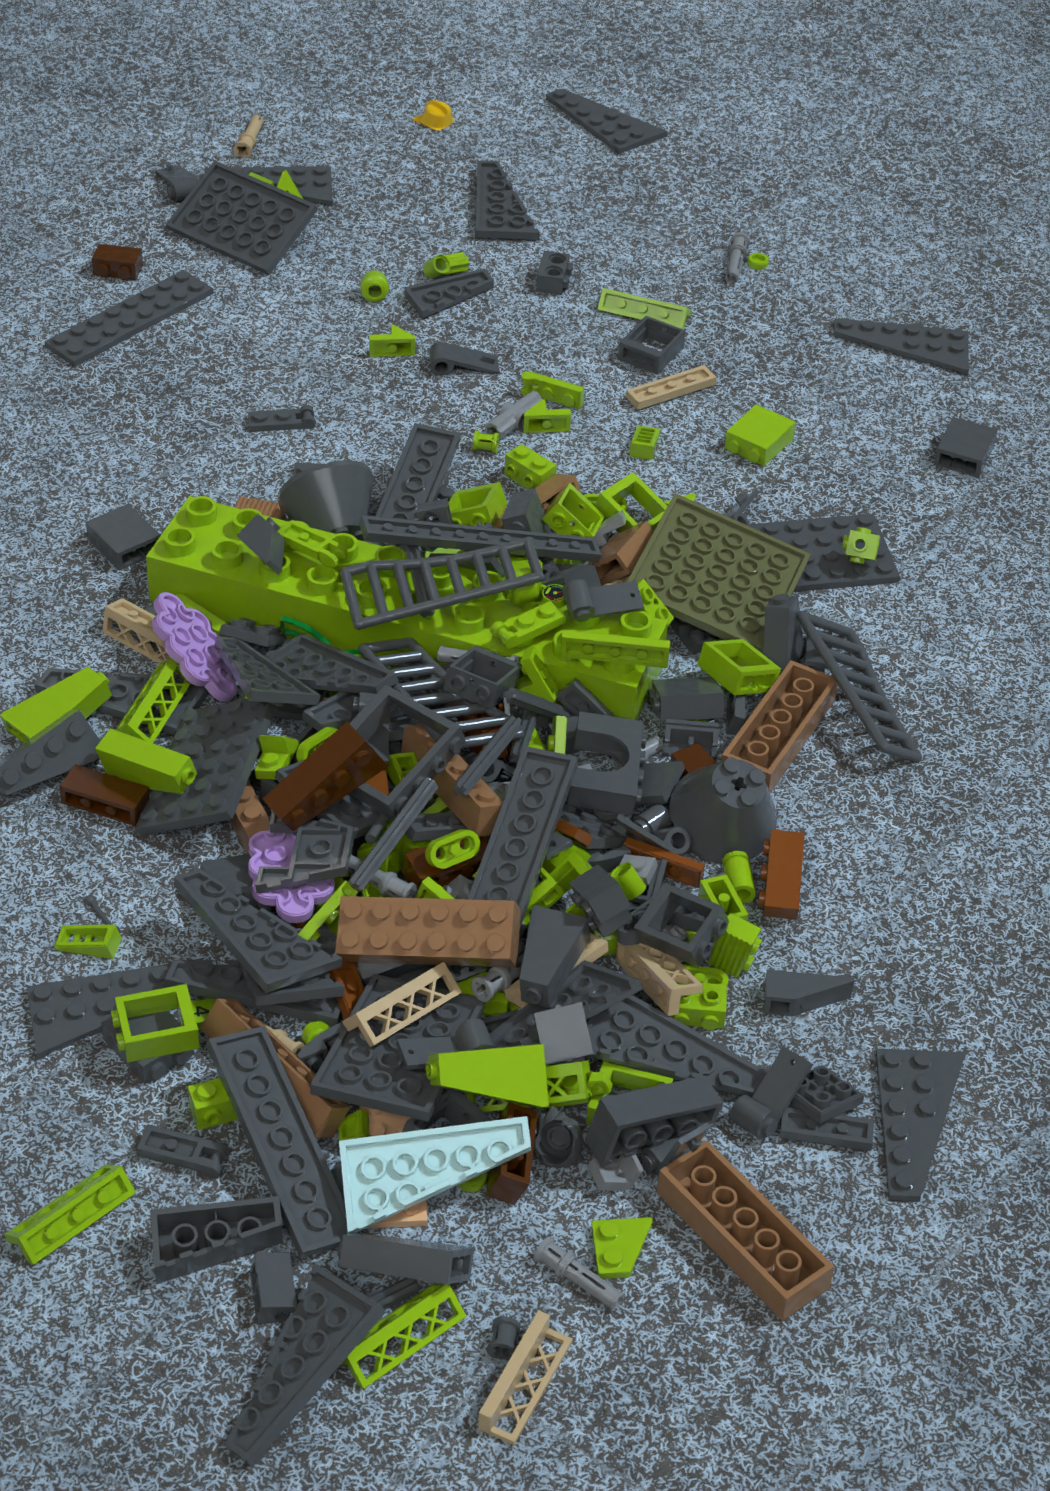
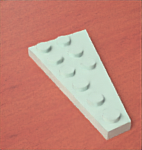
M527 1116L339 1141L348 1234L357 1233L531 1151Z

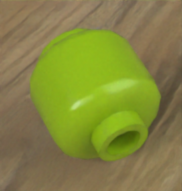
M377 270L365 273L360 281L362 296L369 302L384 300L389 292L388 279L385 274Z
M529 568L515 571L516 577L532 573ZM538 582L502 593L506 600L510 599L514 605H520L536 600L539 592L542 591V584Z

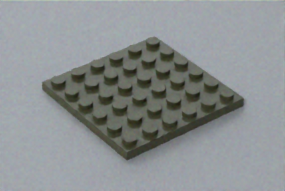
M675 493L627 582L638 581L644 578L673 617L724 640L744 639L763 654L765 606L778 594L792 596L811 554Z

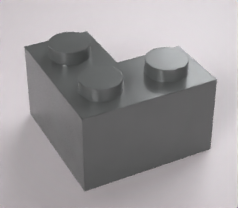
M598 864L569 882L574 892L570 896L578 909L582 908L586 914L584 917L589 918V929L591 932L596 930L604 938L633 919L627 909L631 905L619 883Z

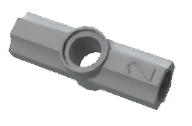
M532 391L514 404L511 402L505 403L499 415L485 425V432L493 435L499 433L501 440L514 429L521 430L519 428L523 426L524 413L542 400L540 394Z

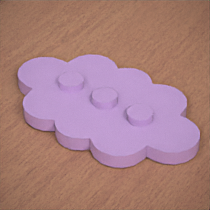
M163 592L159 594L153 602L157 615L152 620V628L157 636L165 642L167 654L179 663L180 671L186 680L196 686H205L215 699L221 702H229L237 694V685L233 679L234 676L214 647L216 637L220 636L211 630L208 619L200 611L186 608L183 602L171 593Z
M269 827V830L257 832L249 839L248 852L251 858L248 863V874L253 879V898L261 904L276 906V912L282 920L290 923L304 922L313 915L314 905L327 902L334 894V880L331 878L270 892L257 893L255 884L259 866L289 867L297 833H271Z

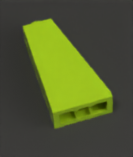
M86 667L4 711L0 718L6 730L25 743L70 710H80L86 719L112 696L108 686L110 682L102 672L96 673L91 668Z
M111 728L95 747L108 775L147 786L151 790L183 794L187 787L193 783L197 775L190 756Z
M544 1044L428 1054L429 1061L426 1062L425 1069L426 1076L432 1086L531 1107H549Z

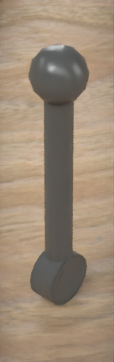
M86 896L85 903L92 906L105 925H112L97 905L95 896Z

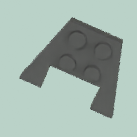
M272 811L269 823L271 833H297L289 867L259 866L255 884L257 893H265L347 875L355 836L353 826L321 818L319 822L309 820L292 831Z

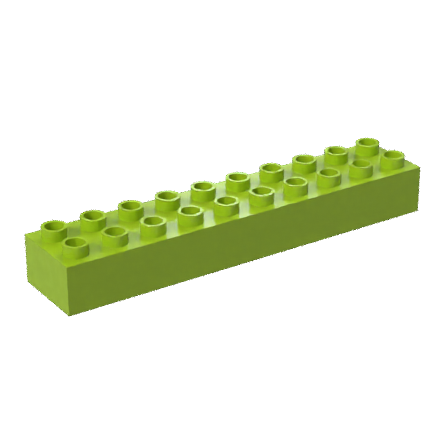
M189 496L146 556L149 599L152 602L163 592L173 595L182 593L225 622L231 623V619L240 620V618L255 620V625L264 627V624L279 627V632H283V629L280 628L281 616L290 617L314 628L332 646L343 651L358 649L359 645L364 643L411 637L441 667L449 664L438 662L437 660L438 650L442 645L461 650H469L475 645L490 652H497L500 656H518L519 663L524 650L534 646L559 690L576 678L615 717L638 720L648 700V689H652V680H657L662 670V667L561 657L563 630L666 640L668 621L651 617L642 610L590 618L587 621L578 622L570 618L567 606L565 605L559 608L566 615L565 624L514 648L507 649L501 643V638H496L490 632L492 625L497 621L505 622L544 604L542 602V591L539 592L536 600L520 605H514L510 599L506 600L501 592L436 609L433 616H427L426 618L417 614L357 630L353 626L340 570L343 567L366 561L407 559L406 552L402 548L392 545L383 547L357 540L351 534H334L312 528L333 538L334 541L341 545L343 544L348 550V556L344 560L339 559V564L335 568H329L324 566L319 559H314L284 544L282 571L277 575L237 537L257 514L265 520L269 516L262 515L256 509H238L219 504L206 496ZM270 517L281 527L280 529L288 523V521ZM297 521V522H299V523H301V524H303V525L309 527L306 523H304V522H302V521ZM447 566L431 568L439 597L455 594ZM458 566L465 591L481 587L475 570ZM404 570L413 603L417 604L410 570ZM377 571L388 611L402 608L403 603L394 571ZM487 571L491 584L504 581L505 578H502L498 573ZM367 572L352 576L362 618L378 614ZM284 622L285 628L317 639L302 628ZM291 635L286 636V638L291 640L295 638ZM409 648L376 652L374 654L376 656H384L412 651ZM522 670L519 679L525 677ZM556 697L555 703L564 706Z

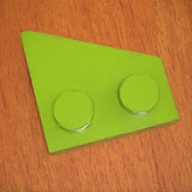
M652 1217L592 1220L591 1229L598 1276L602 1279L630 1278L636 1260L643 1249L646 1237L652 1228Z

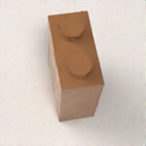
M645 521L614 534L607 541V544H604L600 549L602 556L599 562L589 561L586 565H595L601 585L631 574L654 531Z

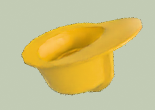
M430 100L426 103L423 114L414 117L413 120L430 129L439 131L451 125L454 118L448 104Z

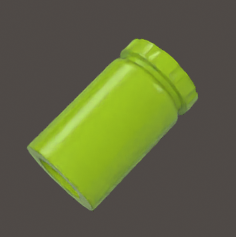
M743 851L729 852L722 859L724 875L727 874L741 902L749 903L756 897L749 855Z

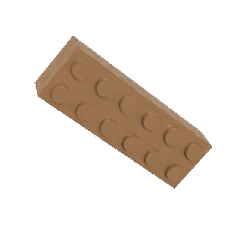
M791 660L723 752L721 762L733 757L749 762L757 769H761L765 773V781L771 793L835 702L838 685L835 678Z
M341 896L335 953L342 957L344 962L439 965L445 962L446 965L517 967L521 909L515 901Z
M708 1140L701 1143L695 1152L692 1153L690 1150L659 1170L657 1193L781 1321H784L830 1289L834 1265Z

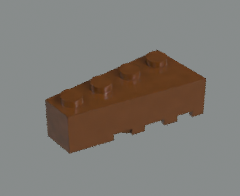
M346 721L272 789L263 800L278 818L294 831L383 771L388 765Z

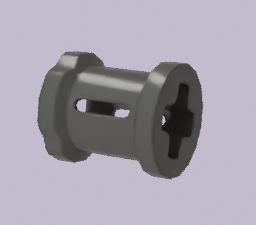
M505 1316L493 1319V1337L487 1346V1353L490 1357L510 1360L516 1349L515 1340L516 1336L519 1335L521 1326L516 1319Z

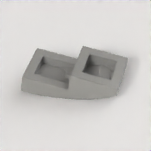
M623 510L601 523L594 536L599 547L607 544V532L625 525L626 516Z

